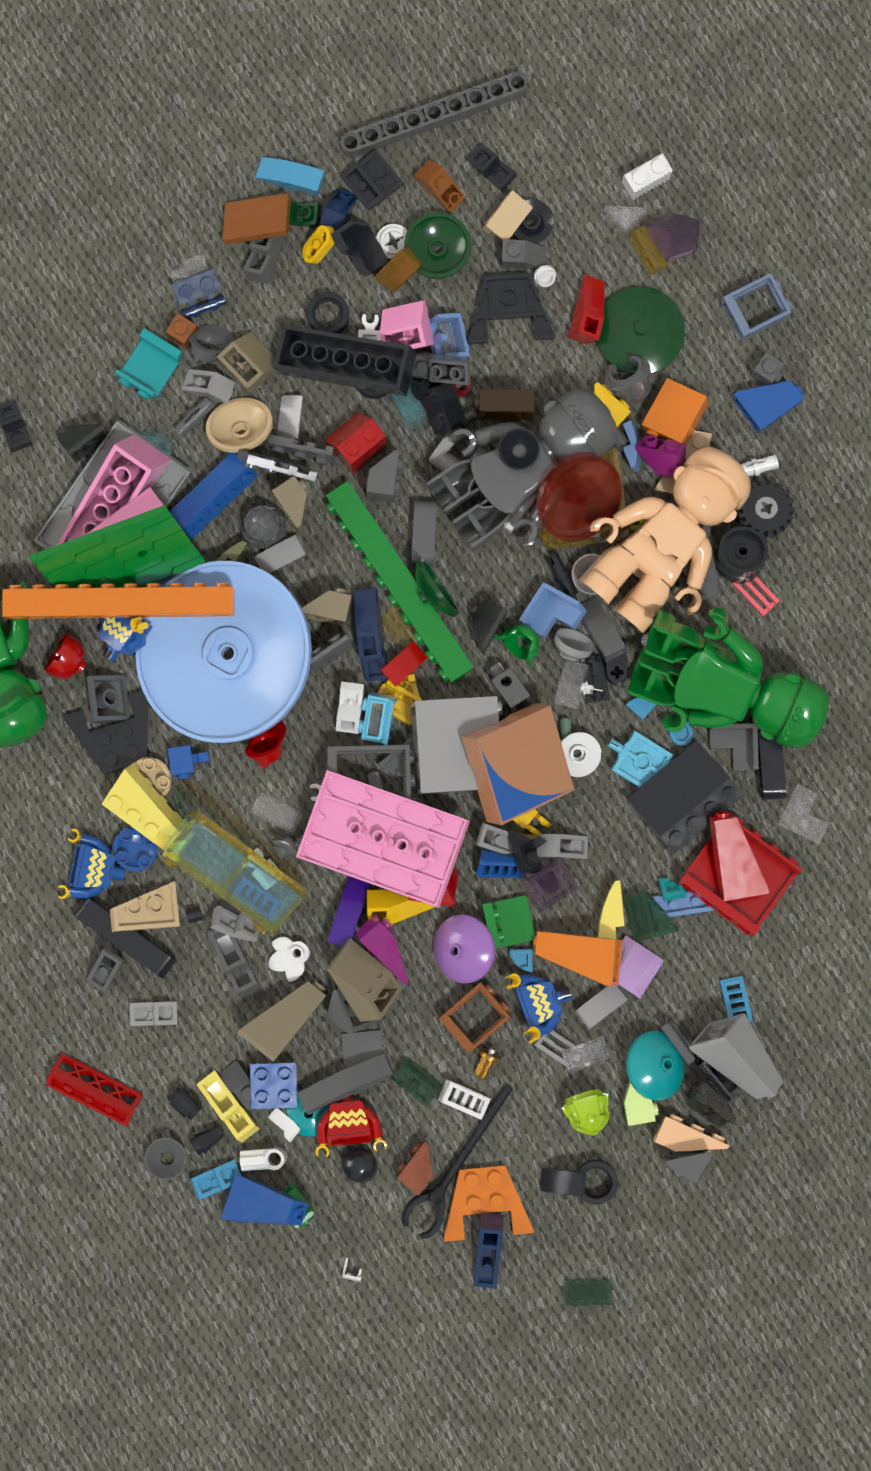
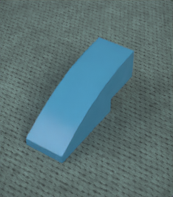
M262 157L255 178L295 192L299 190L318 197L325 173L324 170L304 164Z

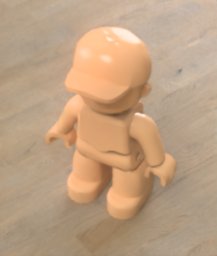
M713 447L701 448L690 455L684 463V467H677L673 475L675 480L673 497L678 505L677 507L660 498L646 497L615 513L612 519L601 517L594 520L590 526V531H599L600 526L607 523L611 528V532L605 540L608 543H612L618 535L619 527L623 528L634 522L645 520L637 530L618 543L617 546L610 547L604 551L579 579L581 583L587 585L603 598L602 601L609 604L618 594L619 588L632 573L640 579L639 582L617 604L614 611L629 620L637 627L636 630L644 633L651 625L653 618L669 597L670 587L675 584L683 567L690 558L691 563L686 582L688 586L679 589L673 595V598L679 601L685 594L689 593L692 596V602L687 607L688 615L697 612L701 606L702 599L698 589L701 590L712 558V547L706 537V532L698 524L714 526L721 522H731L737 515L735 510H739L744 505L751 491V480L747 472L736 459L722 450Z

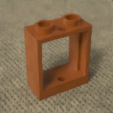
M479 982L439 1017V1020L468 1053L472 1052L510 1018L507 1013L511 1010L502 1000L498 1003L494 999L493 995L495 992L487 983L482 985ZM480 990L500 1013L501 1017L471 1042L450 1016Z

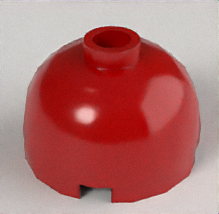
M66 633L58 642L57 649L54 654H51L44 668V672L58 679L71 678L76 672L81 674L87 663L83 661L85 649L82 643Z

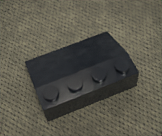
M694 741L626 799L665 848L675 854L710 824L709 817L716 816V812L726 811L744 795L698 741Z

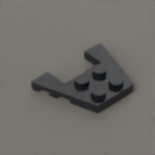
M530 273L485 275L468 337V345L488 343L487 320L533 318L535 341L555 339L554 330L550 325L549 318L540 301V296Z
M143 690L127 695L134 718L90 732L83 710L63 716L64 721L103 774L126 768L139 759L148 757V700Z

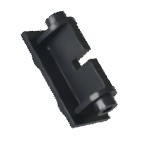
M592 655L581 659L584 683L587 681L588 685L594 686V689L602 690H594L592 695L586 694L587 703L610 700L603 656Z

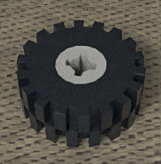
M761 480L759 483L751 484L748 499L736 511V517L739 519L738 523L740 526L751 527L757 530L765 539L768 537L771 539L778 534L780 535L789 526L793 519L792 515L795 512V507L792 505L794 503L793 497H789L790 492L788 490L785 491L780 483L776 485L774 484L775 481L771 480L769 482Z

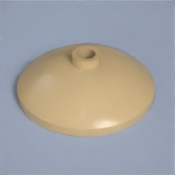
M236 398L229 400L228 403L219 405L210 414L206 423V433L211 444L219 450L231 453H238L239 449L248 451L260 445L269 436L273 427V418L269 408L261 401L253 398Z

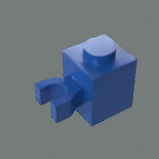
M191 745L168 748L171 775L173 777L177 776L178 780L190 779L191 774H196L195 764L210 762L208 752L193 754Z

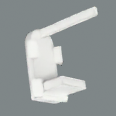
M587 681L586 683L583 682L581 691L584 695H592L594 690L602 691L594 689V686L588 685Z
M346 1258L342 1278L361 1282L362 1269L359 1270L357 1277L351 1276V1273L345 1275L348 1258Z

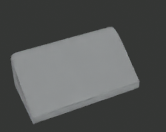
M302 395L281 396L277 436L299 441L304 402Z

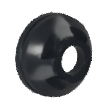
M515 428L502 436L498 445V453L502 463L508 468L525 470L536 463L540 454V445L537 437L532 432L523 428ZM517 445H523L527 449L526 455L522 458H517L513 455V449Z

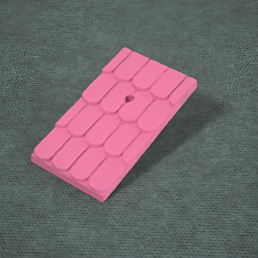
M327 770L296 857L439 908L470 821Z

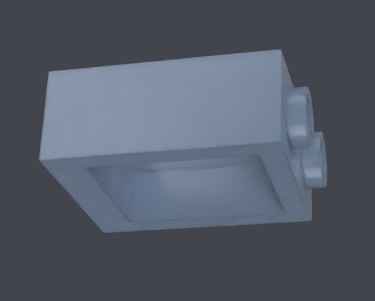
M771 273L722 298L721 304L741 341L789 318L792 313L789 299L783 297L780 291L782 290L781 284L777 278H773ZM766 286L780 314L749 328L736 301Z

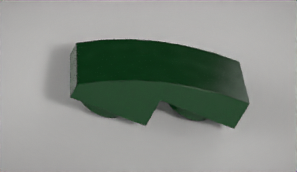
M290 200L289 225L319 227L321 205L319 203H297L294 200Z

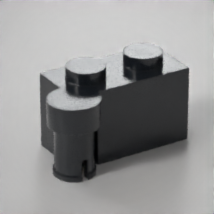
M421 381L413 386L412 392L417 400L423 401L434 435L451 431L467 423L454 384L441 383L436 386L439 382Z

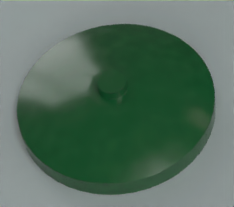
M649 287L624 289L613 295L604 304V320L599 340L596 341L597 346L604 359L610 365H616L617 370L620 372L637 371L638 367L630 361V357L638 356L649 362L651 375L658 373L676 359L682 348L685 337L683 316L674 301L656 289Z

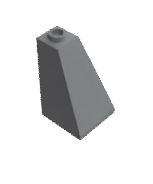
M745 1013L708 1023L689 1046L693 1053L755 1099L775 1096L783 1084L782 1078Z

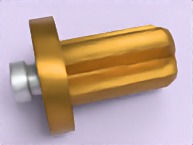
M492 1047L480 1049L479 1054L482 1058L475 1070V1076L480 1079H486L493 1064L500 1062L501 1057L496 1053V1049Z

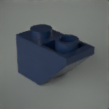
M338 188L325 206L319 226H331L336 231L348 223L358 200L356 195L352 194L349 190Z

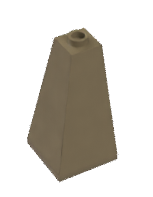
M316 980L314 983L306 982L246 1024L237 1033L274 1062L327 996L324 993L326 988Z

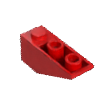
M586 274L583 275L568 338L586 345L599 340L604 320V281Z

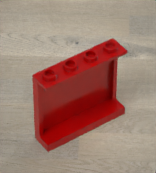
M737 817L768 886L769 894L724 901L720 898L712 837L709 838L677 883L751 938L759 931L760 925L802 869L798 867L799 863L791 857L786 858L779 853L781 850L777 846L764 842L761 839L762 836L753 829L748 830L744 827V822Z

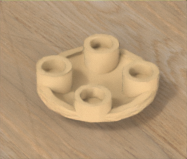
M143 757L136 761L135 764L139 767V772L153 784L151 786L160 796L163 795L165 797L172 784L171 772L167 765L153 757Z

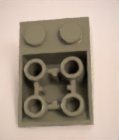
M348 939L327 968L360 1022L381 1020L402 990L392 972L352 939Z

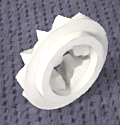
M386 225L376 236L387 258L392 259L398 251L404 249V240L408 230L401 225ZM389 234H391V236L395 240L400 239V241L397 242V250L396 248H394L393 245H387L388 243H390Z

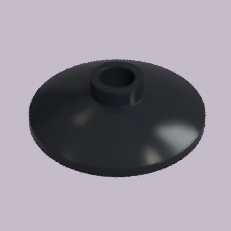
M527 199L525 201L532 206V209L513 234L519 240L538 243L546 239L551 233L554 217L551 209L544 202L536 199ZM533 220L536 224L530 227L527 225V222Z

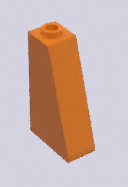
M537 931L533 942L536 955L606 986L619 985L623 940Z

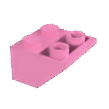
M425 300L382 310L381 341L408 345L413 349L435 345Z

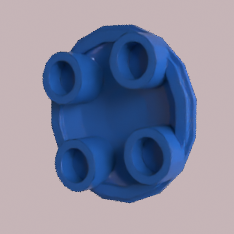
M130 826L123 829L115 837L113 855L116 857V862L122 868L129 871H141L148 868L154 862L157 855V845Z

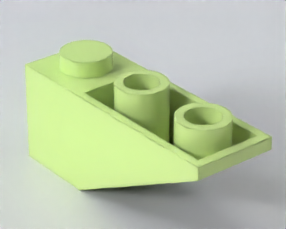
M629 1080L623 1099L627 1125L631 1126L656 1121L655 1116L659 1115L656 1101L652 1102V1100L638 1094Z

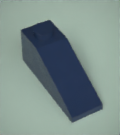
M481 1213L474 1275V1286L497 1288L504 1215Z

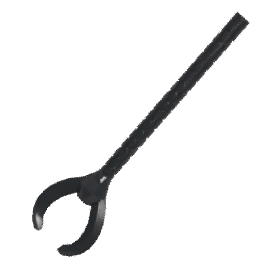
M507 1085L503 1087L441 1182L431 1190L424 1191L419 1196L413 1197L404 1207L402 1223L403 1226L408 1227L409 1215L418 1204L428 1200L436 1205L434 1222L427 1231L419 1234L421 1239L433 1236L440 1229L445 1216V1193L447 1188L512 1092V1089Z

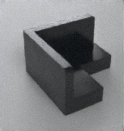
M351 220L331 233L341 254L351 257L360 275L369 276L389 262L368 223Z

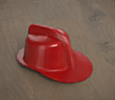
M280 721L264 733L251 738L245 749L246 756L253 758L263 769H267L271 763L277 761L282 755L281 743L287 731L286 725Z

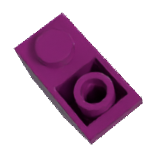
M645 435L636 445V451L656 474L673 478L677 467H684L686 462V444H681L674 440L660 439L653 435Z

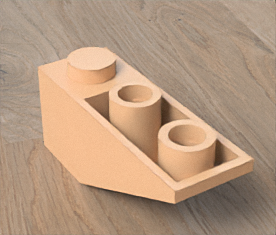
M670 1114V1117L663 1116L653 1139L654 1142L675 1152L728 1149L729 1147L728 1144L724 1143L726 1138L715 1133L712 1136L703 1133L704 1128L693 1123L690 1127L682 1124L684 1119L674 1114Z

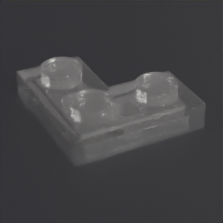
M796 784L777 825L819 845L829 824L809 815L818 793Z

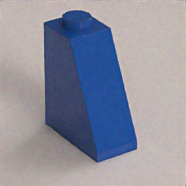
M786 381L737 391L733 395L732 400L759 434L801 404L804 400L802 396L804 393L797 384L794 385L792 381Z

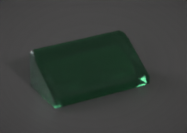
M406 1057L391 1077L393 1081L425 1106L431 1102L443 1086L441 1082L409 1057Z
M565 1280L566 1306L612 1305L611 1280Z

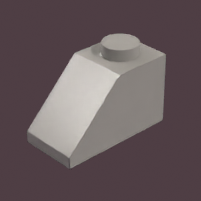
M189 369L181 390L203 398L206 397L214 402L228 403L232 396L235 382L217 372Z
M537 834L538 837L547 841L537 848L538 857L587 859L588 836Z

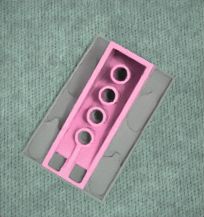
M118 420L34 541L43 548L48 549L86 535L149 487L163 505L168 508L192 473V470L147 440L127 424Z

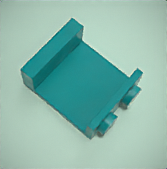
M143 328L139 335L141 341L121 371L117 369L115 374L119 378L117 382L128 389L132 386L138 390L137 394L148 401L151 398L155 401L184 356L182 351Z

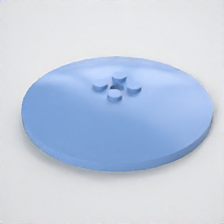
M207 562L178 574L164 587H170L171 583H182L183 587H193V583H206V587H216V583H229V587L233 586L235 589V617L142 618L153 626L146 636V645L136 651L135 654L138 678L148 702L168 725L178 732L197 740L212 743H233L264 733L280 722L292 709L303 691L309 674L312 653L311 635L305 614L292 592L276 577L260 568L242 562ZM231 647L234 655L231 659L227 660L224 657V651Z

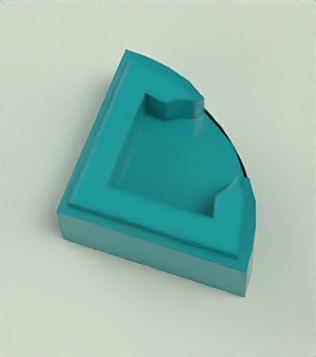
M659 878L664 901L686 898V891L682 885L670 881L668 878Z

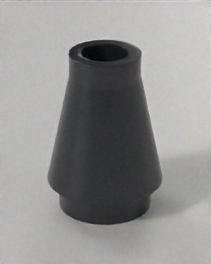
M219 1125L193 1134L194 1137L189 1139L197 1154L200 1155L202 1153L206 1154L225 1135Z

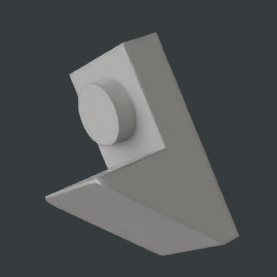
M482 823L476 846L499 854L513 856L514 852L508 832Z

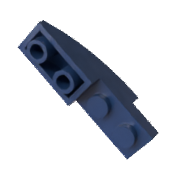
M377 588L354 591L357 643L360 661H363L366 682L387 679L380 671L387 665V658L382 634L384 633Z

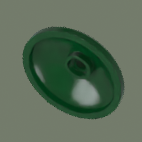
M432 212L419 217L411 224L405 236L404 248L410 247L422 263L416 272L428 278L443 279L455 275L465 266L471 253V238L466 226L458 218L448 213ZM439 246L442 248V251L436 253L433 249Z
M419 558L415 565L416 581L421 590L417 593L424 604L429 602L437 611L456 617L459 615V610L451 596L429 565L422 558Z

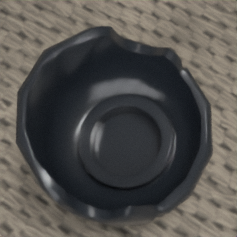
M356 1147L348 1150L344 1155L342 1170L351 1181L364 1184L371 1181L377 1174L378 1161L368 1149Z

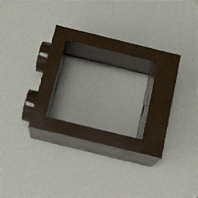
M480 389L479 395H475L474 414H479V420L532 421L534 415V389Z

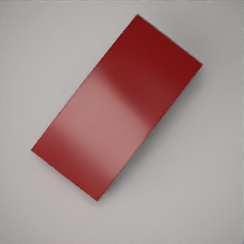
M412 641L380 671L394 687H397L428 657Z

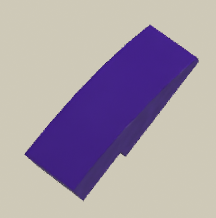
M349 876L327 942L343 947L348 939L353 940L370 883Z

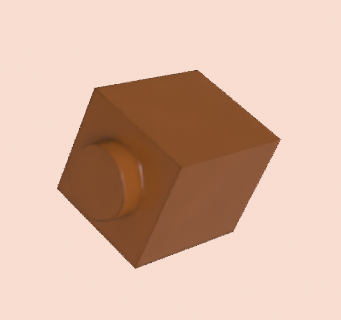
M177 313L166 330V335L170 340L187 350L191 344L189 337L198 328L196 324Z

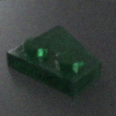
M649 892L624 897L635 942L679 931L678 927Z

